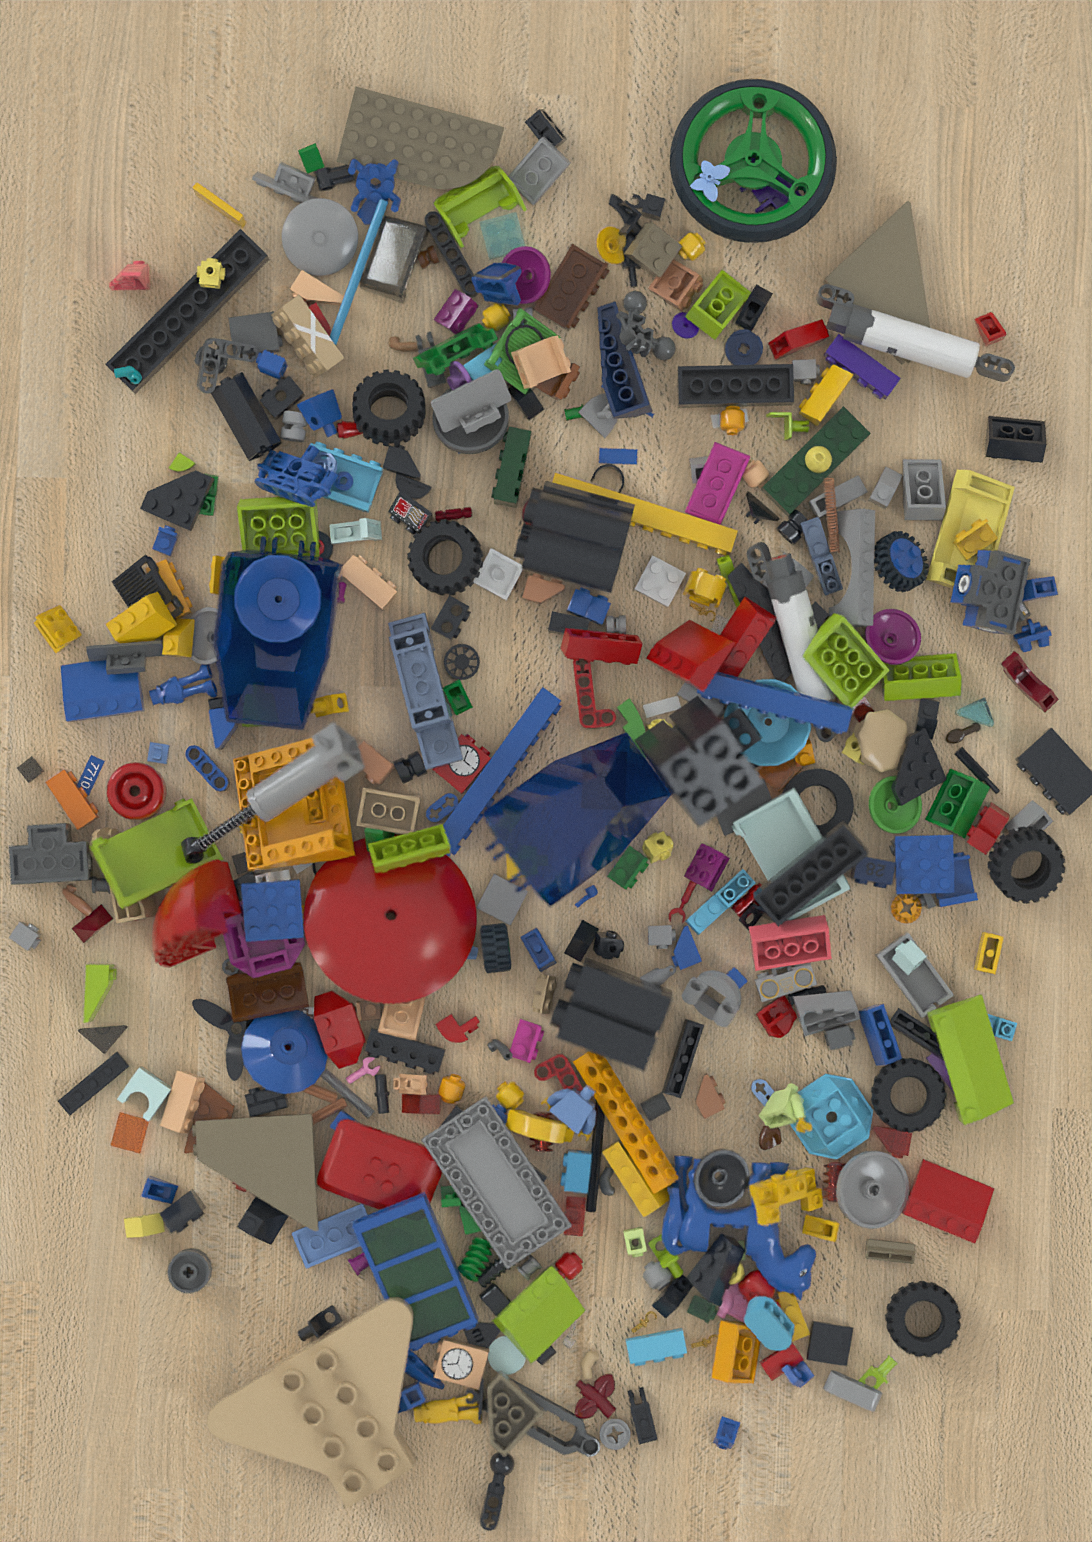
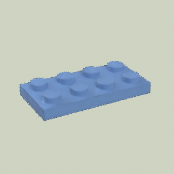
M364 1204L356 1205L318 1221V1231L303 1227L291 1233L306 1269L361 1246L352 1224L354 1220L368 1215ZM374 1228L362 1232L367 1243L378 1239Z

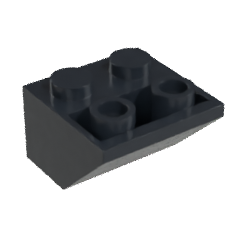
M192 1189L163 1210L160 1215L169 1232L172 1234L176 1231L179 1234L189 1226L188 1221L192 1220L195 1222L205 1214L203 1210L206 1206Z

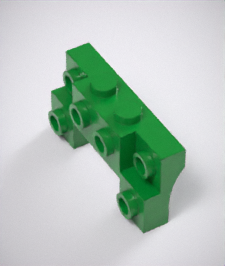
M478 323L413 357L417 368L424 367L427 374H435L437 376L445 372V368L449 367L452 361L471 355L470 352L477 348L488 349L493 346L492 342L498 340L493 328L487 329Z

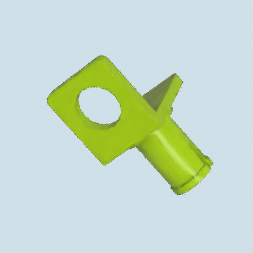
M769 412L766 414L767 418H784V440L791 439L792 432H809V426H807L809 421L792 420V412Z
M662 1234L649 1241L648 1244L662 1268L667 1267L673 1278L680 1277L684 1271L677 1262L679 1260L678 1255H671L666 1248L663 1250L655 1248L656 1243L662 1241Z
M888 1355L878 1368L871 1366L858 1381L866 1384L865 1379L868 1376H874L876 1384L873 1388L878 1389L883 1382L888 1383L886 1375L898 1363Z

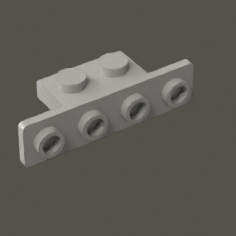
M282 162L278 166L274 179L260 172L255 173L252 177V180L256 181L259 186H268L274 189L273 191L277 194H286L293 201L299 203L316 198L310 195L316 177Z

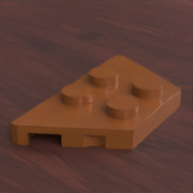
M204 1081L205 1087L198 1100L199 1107L194 1113L193 1125H196L195 1121L232 1119L235 1106ZM192 1128L189 1130L184 1153L186 1154L193 1152V1144H196V1137H193Z

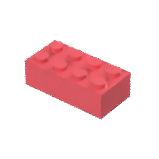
M825 915L788 920L780 926H777L776 923L749 927L755 971L832 959L829 928Z

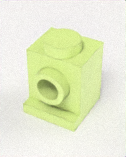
M643 1228L623 1230L628 1255L632 1254V1257L643 1256V1252H647ZM633 1239L639 1240V1244L636 1246L632 1245L631 1242Z

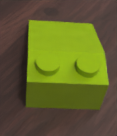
M721 270L685 317L716 340L748 299L751 292L724 270Z
M86 964L84 1023L94 1020L113 985V981L117 979V969H114V964Z

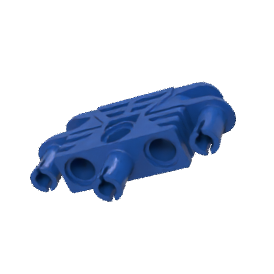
M309 445L301 458L281 451L277 453L270 450L262 464H257L259 478H255L254 482L264 491L309 507L316 506L314 501L331 495L330 489L339 476L334 471L328 470L326 472L323 466L313 463V460L320 451L315 446Z

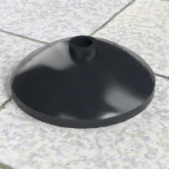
M728 1149L714 1150L705 1155L697 1164L693 1176L697 1195L705 1203L715 1207H725L737 1202L746 1192L750 1180L746 1161L739 1154ZM719 1172V1176L715 1178V1174Z

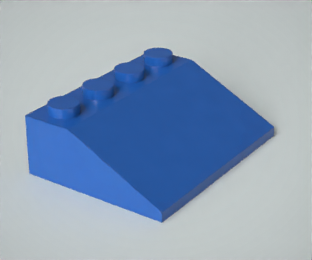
M107 660L61 665L66 722L145 711L140 673L107 675Z

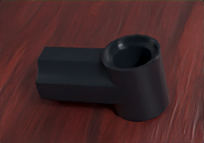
M349 165L335 168L325 167L316 170L315 176L319 191L335 188L336 185L355 181L354 174L348 173Z

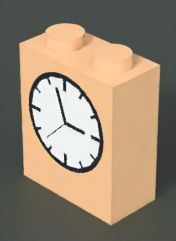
M445 1337L443 1342L439 1341L437 1353H440L439 1360H434L432 1371L435 1372L434 1378L479 1390L489 1349Z

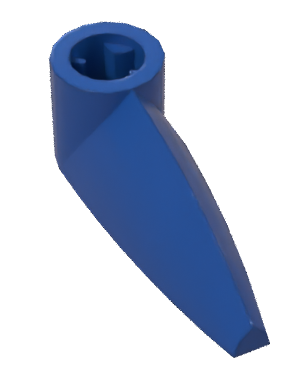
M409 1350L405 1373L420 1383L441 1390L444 1389L445 1385L442 1381L434 1378L435 1373L415 1353Z

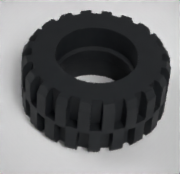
M389 369L383 370V373L373 372L372 377L366 376L363 379V384L359 383L357 385L352 402L353 419L359 433L363 432L364 438L367 440L371 438L372 443L377 445L381 442L383 446H389L391 443L397 446L400 445L401 441H404V443L410 441V436L415 437L419 433L418 428H422L426 414L424 392L419 387L418 382L415 379L411 380L410 375L406 373L401 375L398 370L389 372ZM392 396L401 399L407 405V410L400 417L387 420L373 414L371 406L380 398Z
M441 520V522L432 521L430 526L424 525L421 527L422 531L420 534L415 533L413 536L415 540L413 543L410 542L408 547L411 549L410 553H407V559L410 561L408 564L409 570L412 571L415 580L428 591L443 596L445 594L455 595L457 591L461 593L465 591V587L468 585L471 587L474 584V578H478L480 575L479 568L483 567V562L481 561L483 551L480 549L481 545L475 535L467 527L453 520L451 522L448 520ZM453 541L462 550L461 563L455 571L446 575H439L430 568L429 555L432 549L440 542Z
M1025 826L1018 827L1017 831L1013 828L1008 831L1009 834L1006 836L1004 834L999 837L1001 840L998 843L995 842L992 846L994 851H990L988 856L991 860L988 861L989 875L998 889L1007 898H1011L1012 901L1020 902L1021 900L1025 904H1029L1030 900L1034 903L1039 902V898L1044 897L1046 899L1049 897L1048 893L1051 891L1055 892L1058 888L1056 885L1062 882L1063 877L1061 874H1064L1066 869L1063 865L1066 862L1065 856L1062 854L1063 851L1045 831L1038 830L1032 826L1028 829ZM1030 851L1041 853V863L1035 873L1026 878L1012 877V866L1020 855Z
M902 1058L880 1069V1073L875 1076L873 1087H871V1101L876 1114L885 1124L900 1132L914 1133V1131H923L928 1126L931 1127L934 1121L940 1118L941 1111L946 1105L945 1098H947V1093L945 1092L944 1081H942L940 1074L932 1066L914 1058ZM904 1077L918 1079L926 1089V1101L923 1107L914 1113L900 1112L891 1101L893 1085Z
M932 1282L908 1283V1286L899 1288V1291L892 1295L891 1302L887 1304V1314H885L886 1327L895 1344L909 1355L913 1354L915 1357L920 1358L922 1356L927 1358L933 1357L934 1354L940 1355L944 1349H949L952 1346V1341L957 1339V1332L961 1328V1313L953 1297L943 1287ZM919 1301L931 1302L939 1309L941 1314L939 1328L927 1337L913 1335L905 1324L907 1310Z

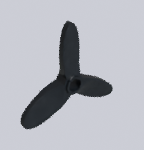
M193 1000L192 1006L197 1014L213 1026L228 1032L229 1039L226 1048L227 1072L231 1080H238L244 1067L241 1051L244 1033L254 1019L235 1022L242 1026V1031L240 1034H234L231 1028L235 1023L228 1012L207 1000Z

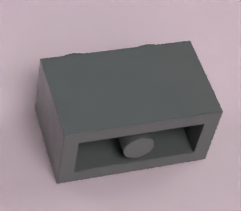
M846 1024L823 1031L829 1050L853 1045L852 1040H855L853 1028H849Z

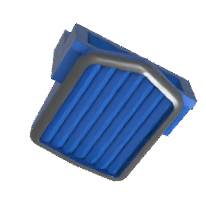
M492 263L474 275L475 277L471 278L476 292L482 293L484 301L517 306L521 301L515 285L522 273L519 266L508 263Z

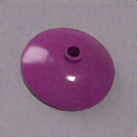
M521 246L511 250L501 263L521 267L522 273L515 283L521 299L519 304L533 303L544 295L549 286L551 278L549 262L541 251L533 247Z
M885 609L873 615V626H866L865 642L882 662L898 665L908 662L916 655L921 645V632L916 621L907 613L897 609ZM887 638L891 639L892 643H888Z

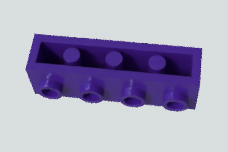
M840 334L837 335L823 355L829 364H836L840 368L852 373L853 377L857 379L856 382L861 387H868L872 390V394L878 399L883 398L886 400L901 379L853 343L844 340Z

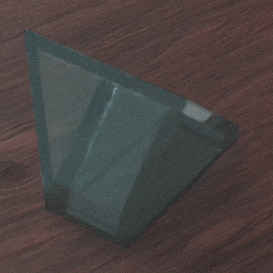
M985 697L955 711V715L985 726L993 727L994 725Z

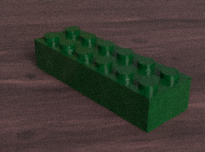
M843 406L762 487L761 491L789 516L824 481V478H827L871 433ZM815 446L825 447L832 456L831 466L822 473L811 471L805 463L807 452Z

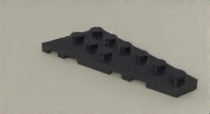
M740 563L727 575L739 603H741L744 597H747L776 616L769 591L759 581L754 579L752 573ZM776 618L759 646L774 678L784 682L792 674Z

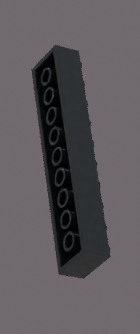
M241 229L212 257V259H217L218 262H221L222 268H225V279L221 280L220 289L201 287L199 284L200 278L197 277L196 273L105 364L113 373L115 368L132 366L140 372L142 379L138 384L131 383L127 377L119 378L134 394L269 261L268 255Z

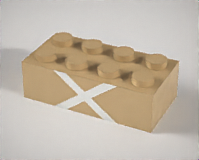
M300 295L293 298L271 315L274 324L281 328L286 341L296 349V355L303 359L311 375L318 377L344 359Z

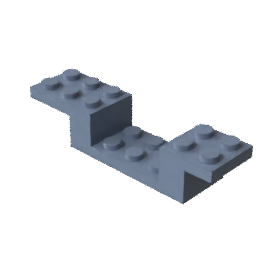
M422 613L388 623L391 633L389 640L411 726L417 734L425 769L429 770L462 761L463 756L450 705L445 700L433 653L435 647L426 614Z

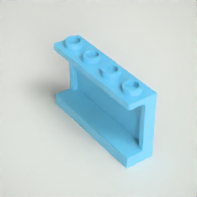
M317 441L315 444L310 443V445L318 448L320 452L331 453L337 461L336 474L345 471L353 477V485L349 490L341 491L334 483L330 489L331 495L323 498L369 513L384 471L380 467L381 464L372 460L369 463L362 461L363 458L352 454L351 457L344 455L345 451L338 448L333 450L327 449V445ZM341 478L340 483L346 484L347 479Z

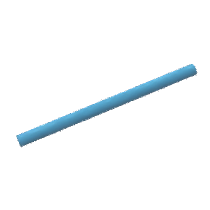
M379 199L329 337L335 345H337L386 211L388 202Z

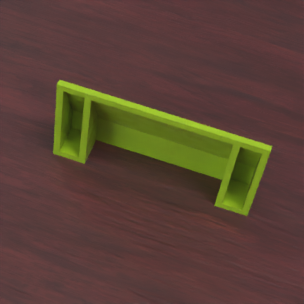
M980 994L927 1012L931 1029L937 1035L956 1098L954 1106L959 1121L963 1125L982 1120L1014 1104L982 995Z

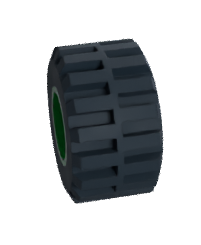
M506 924L482 925L480 935L486 973L510 971L512 965Z

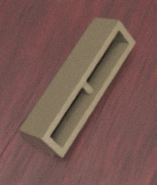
M866 1239L865 1259L913 1264L916 1245Z

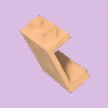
M558 335L511 352L524 389L537 386L538 383L571 372L570 361L565 356L563 351L564 344Z

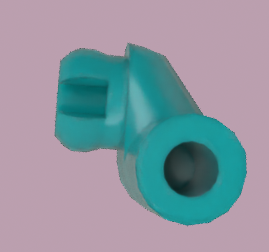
M132 366L114 369L115 378L127 377L133 384H138L142 379L140 372Z

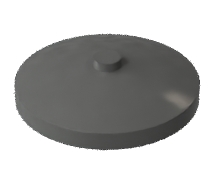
M450 388L447 391H445L442 395L449 393L453 390ZM507 403L497 408L501 418L466 434L461 425L448 432H443L433 410L432 420L438 439L452 451L462 454H477L487 451L500 442L508 429L509 411Z

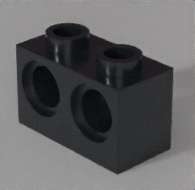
M539 109L525 121L538 140L544 136L556 148L567 140L544 109Z
M449 595L431 630L450 641L453 638L457 639L462 630L459 626L462 621L466 622L471 614L468 611L470 607ZM454 606L462 608V613L459 616H454L451 613V609ZM448 622L453 625L451 632L446 633L442 630L444 623Z
M740 707L722 720L742 752L763 738ZM731 718L739 720L738 728L730 726L729 721ZM743 733L751 737L749 744H744L741 741Z

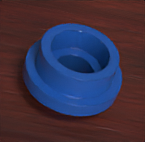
M345 471L339 472L337 474L339 477L334 482L335 486L341 491L349 490L353 485L352 475ZM341 478H346L347 483L341 484Z

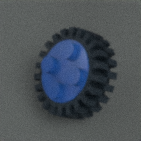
M894 531L878 540L876 545H874V557H876L874 558V564H878L874 568L879 578L884 577L883 583L885 585L890 583V589L895 588V591H901V593L908 592L921 585L926 580V575L929 572L926 570L929 568V564L924 563L928 560L927 556H922V553L925 551L923 548L921 550L919 548L921 544L919 542L914 543L915 538L913 536L909 537L907 532L903 534V531Z

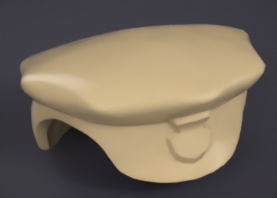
M889 709L867 713L866 717L860 719L854 728V735L858 740L861 750L860 761L879 772L897 769L900 757L904 753L905 740L908 736L906 722Z

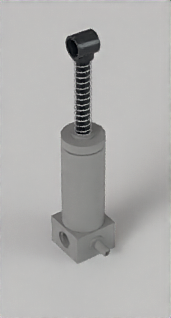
M334 722L312 736L315 744L314 747L247 791V799L250 804L247 808L244 807V810H240L235 816L232 815V818H228L223 824L220 823V826H216L215 829L212 828V831H208V834H204V837H188L184 839L181 847L185 861L189 864L200 862L204 858L203 853L207 851V847H211L212 843L215 844L219 839H223L224 835L230 834L237 826L238 828L242 826L249 818L251 820L255 815H258L262 820L270 821L335 776L344 782L364 769L365 765L356 739Z

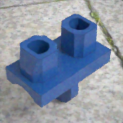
M1027 619V625L1021 627L1022 632L1013 635L1022 652L1031 651V641L1037 640L1039 647L1049 646V636H1052L1051 630H1048L1047 626L1041 627L1040 622L1033 623L1031 619Z

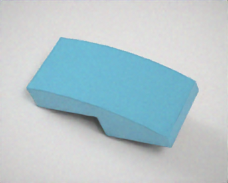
M988 1014L994 1036L1012 1041L1017 1023Z

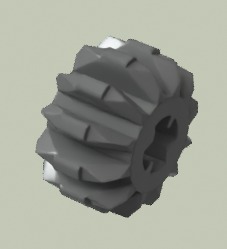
M203 346L199 348L195 355L194 362L197 366H200ZM211 348V355L206 354V357H213L216 359V355H212L213 348ZM221 357L218 374L223 373L224 369H226L228 358ZM208 360L205 363V369L207 371L213 370L214 362Z

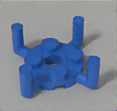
M356 159L351 160L348 173L355 174L356 170L359 172L356 187L360 192L353 199L351 211L357 212L360 202L364 198L375 203L379 202V199L389 198L393 202L391 211H398L401 199L393 192L395 186L394 174L399 164L396 159H393L387 166L380 163H370L363 166ZM377 178L381 184L373 185L371 179Z

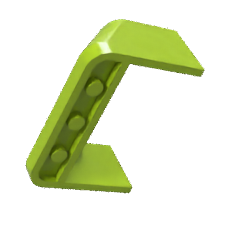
M500 166L488 168L474 181L454 188L434 201L436 210L441 215L460 248L464 247L461 238L467 235L469 231L468 224L500 206L502 209L511 210L516 205H519L524 212L527 210L516 186Z

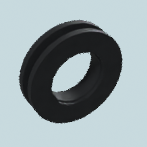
M825 769L806 770L794 776L784 787L782 794L795 788L800 796L806 788L811 786H822L833 794L836 801V811L833 817L827 823L816 825L822 837L843 820L847 825L850 823L854 810L853 796L847 783L834 772Z

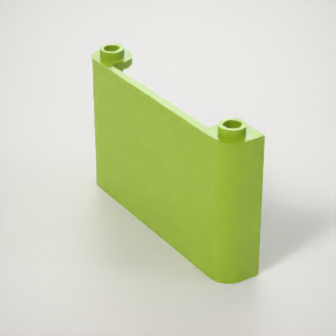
M183 798L175 802V807L109 839L103 840L102 837H99L92 841L93 845L90 846V849L121 909L127 908L174 885L188 872L208 861L223 860L216 844H211V847H207V851L203 853L204 858L200 862L189 864L185 861L181 847L182 841L188 837H204V834H208L209 831L192 798L187 801Z

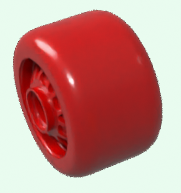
M140 762L124 764L113 772L107 784V798L110 806L117 814L126 819L145 820L151 818L160 811L166 800L167 788L165 780L158 770L148 764ZM133 786L140 788V794L136 797L131 794Z

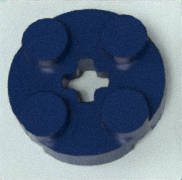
M746 329L733 332L725 344V355L731 365H755L760 360L763 352V344L760 337ZM741 344L749 347L746 354L739 352L738 349L741 348Z

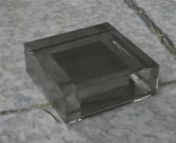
M33 756L17 767L28 783L44 772Z

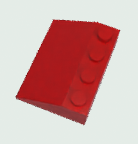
M689 619L656 642L646 659L661 670L704 692L735 643Z
M923 1159L902 1214L976 1244L995 1188Z

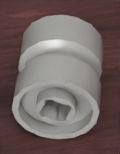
M284 411L282 422L285 426L281 427L280 438L288 441L304 442L306 431L303 427L307 426L304 416L301 412Z

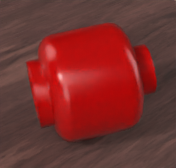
M573 1251L571 1253L565 1252L555 1262L556 1271L563 1279L573 1280L583 1270V1260Z

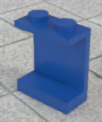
M964 852L954 853L955 893H935L938 907L978 900L977 893L974 891L968 860L970 855H964Z

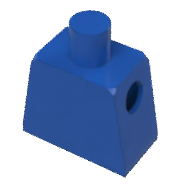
M333 389L297 404L313 431L323 427L327 438L337 434L333 423L340 420L342 415Z

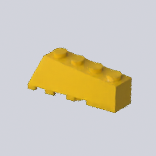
M618 1140L602 1150L605 1158L643 1217H646L670 1200L667 1187L653 1194L625 1146Z

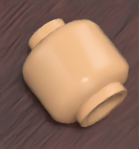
M752 459L748 462L742 478L750 488L757 486L762 488L768 482L769 471L760 460L754 461Z

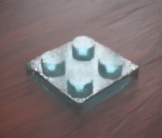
M516 212L479 222L489 260L506 256L511 250L525 246Z

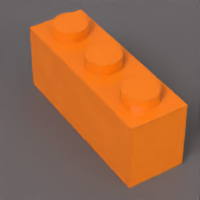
M64 769L45 783L76 829L81 830L99 818L97 815L99 810L93 802L91 804L86 799L88 794L83 787H78L76 784L77 778L74 773Z

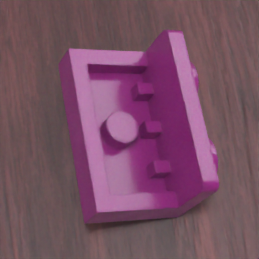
M454 289L433 320L456 335L464 330L466 324L476 313L479 305L468 295Z

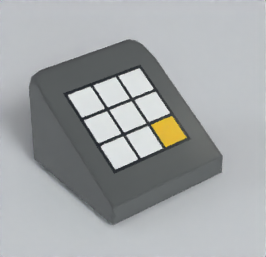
M1024 602L1020 605L1018 622L1025 620L1031 615Z

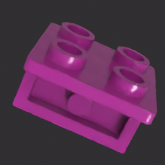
M702 843L688 866L684 877L712 892L730 858Z

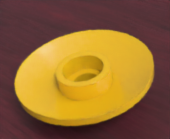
M611 226L605 227L599 232L596 241L597 249L600 256L606 262L619 264L624 261L623 247L626 244L625 235L620 236L618 234L620 230Z

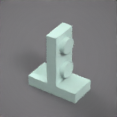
M363 518L354 522L330 524L331 544L382 540L381 521Z

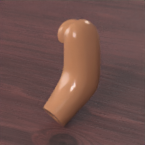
M68 884L66 889L63 888L62 890L63 895L72 906L85 916H89L93 909L82 898L74 894L76 887Z

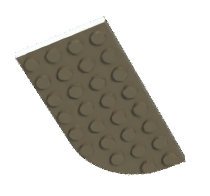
M356 86L337 162L350 165L351 160L356 159L363 166L370 163H380L387 166L393 159H396L399 164L394 178L436 189L457 188L474 181L489 168L497 154L504 127Z

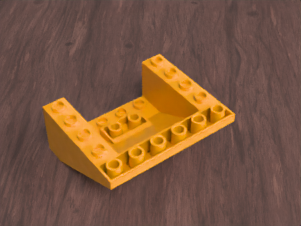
M313 738L234 758L233 763L240 810H244V807L247 808L249 806L247 799L248 790L314 747ZM336 776L270 821L266 822L258 815H255L254 818H251V820L249 818L242 825L249 871L337 860L355 855L345 785Z

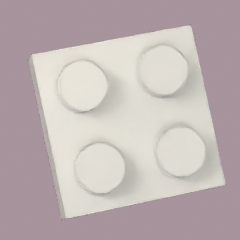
M491 548L483 562V567L479 569V577H475L473 582L500 598L507 600L523 571L521 569L522 565Z
M652 555L634 590L669 607L686 573Z

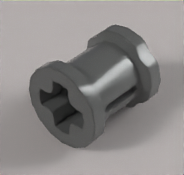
M92 877V893L99 891L111 894L106 878Z

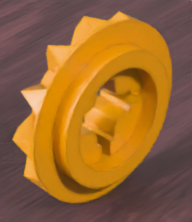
M899 894L892 901V915L901 923H912L921 915L922 906L920 900L914 894ZM901 901H903L906 905L913 903L912 907L910 908V913L912 915H910L906 911L899 913L904 908L903 903Z

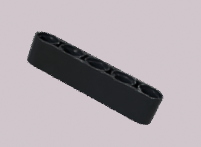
M435 211L427 213L425 216L426 228L461 291L471 298L477 296L476 290L468 292L465 289L466 285L473 284L471 278L475 276L441 215ZM430 218H437L439 220L435 226L429 225L428 221ZM441 234L448 236L445 242H440L437 238ZM455 251L457 256L454 259H450L447 257V253ZM459 267H464L467 270L462 276L456 273Z
M494 1282L479 1295L496 1316L512 1302ZM550 1345L536 1360L543 1366L557 1352Z

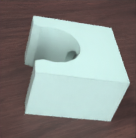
M141 1066L117 1100L124 1103L129 1100L133 1092L144 1093L148 1097L149 1108L144 1113L143 1118L150 1121L170 1094L172 1087Z

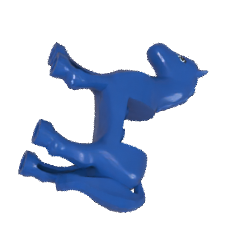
M675 1155L674 1170L679 1179L667 1186L670 1201L662 1226V1242L666 1250L671 1255H679L689 1250L707 1252L710 1223L713 1224V1227H724L725 1224H731L732 1228L744 1229L745 1225V1255L751 1256V1259L755 1261L757 1268L769 1285L780 1292L794 1293L799 1300H802V1292L811 1287V1268L816 1259L815 1249L809 1244L801 1245L793 1254L785 1257L779 1243L778 1222L767 1226L758 1224L756 1207L752 1197L751 1205L745 1207L715 1209L707 1205L697 1195L693 1183L695 1168L702 1158H695L693 1162L692 1156ZM752 1162L749 1185L770 1179L772 1175L785 1174L788 1171L789 1163ZM693 1164V1169H692L691 1171H689V1173H688V1178H689V1187H688V1186H687V1171H688V1169L690 1168V1166ZM678 1240L680 1241L681 1245H683V1246H678V1244H677Z

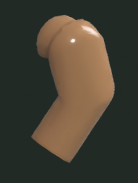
M398 336L390 337L389 339L391 349L401 352L417 350L416 342H399L400 338Z

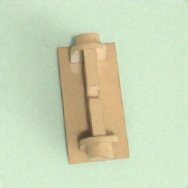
M540 974V977L537 978L535 990L541 991V995L534 994L533 1012L549 1014L553 1007L552 996L557 987L555 976Z

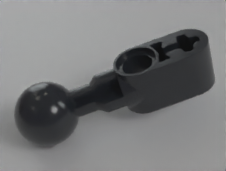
M497 1452L490 1460V1468L494 1475L492 1482L488 1484L479 1519L481 1527L486 1531H492L498 1525L505 1492L504 1479L506 1475L513 1471L515 1464L512 1455L509 1453L504 1457L500 1452ZM491 1497L498 1498V1505L496 1507L488 1505V1500ZM486 1509L496 1512V1514H491V1519L494 1522L493 1524L490 1523L489 1526H486L484 1519L489 1517V1512H485Z

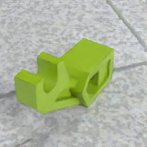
M726 555L716 560L720 574L726 578L725 582H727L731 597L737 607L740 603L727 578V575L734 570V566L730 556Z

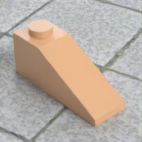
M301 270L290 288L293 298L300 295L307 303L341 306L344 298L343 295Z

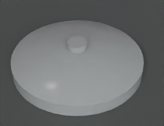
M314 198L300 203L289 213L282 229V244L288 259L298 269L311 275H330L343 269L353 258L358 246V229L353 216L344 206L330 199Z
M865 1151L851 1158L843 1167L837 1181V1201L842 1213L852 1223L869 1229L884 1227L897 1219L902 1213L909 1195L908 1176L902 1164L892 1155L881 1151Z

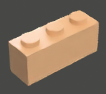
M353 554L339 570V574L380 609L384 610L398 594L395 590L397 586L390 580L385 582L381 578L382 574L376 568L371 570L366 566L368 562L362 556L356 557Z
M177 1070L160 1126L178 1133H189L193 1125L194 1113L199 1107L198 1100L200 1094L205 1087L204 1077L187 1071Z

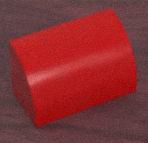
M791 1342L787 1349L773 1352L761 1360L760 1364L771 1381L784 1374L782 1368L787 1364L794 1367L804 1359L794 1343Z

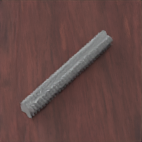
M328 1069L323 1071L320 1077L326 1080L331 1087L335 1088L340 1095L344 1096V1098L346 1097L349 1103L351 1102L353 1106L355 1105L358 1111L360 1110L362 1114L364 1113L367 1119L374 1113L375 1110L371 1109L369 1105L367 1106L366 1102L362 1101L360 1097L358 1098L357 1094L353 1093L351 1089L349 1090L344 1083L342 1084Z

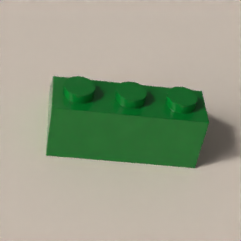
M950 768L946 776L947 780L943 782L925 820L965 839L990 787L978 779Z

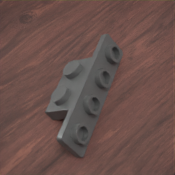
M161 640L86 647L89 661L107 660V675L145 672L146 657L164 656L162 655L163 642Z

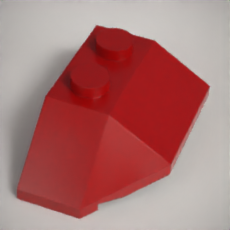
M333 990L314 996V1020L327 1056L338 1069L358 1063L365 1038L353 1003L336 994Z

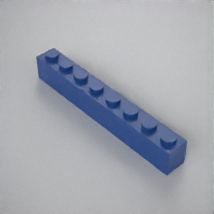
M716 672L704 692L697 690V693L701 694V697L705 699H712L714 697L720 699L719 702L724 704H731L733 702L743 709L752 707L762 714L771 712L781 719L790 717L794 719V722L800 724L809 722L813 724V727L819 729L828 727L832 729V732L838 734L848 731L854 709L851 706L721 672Z

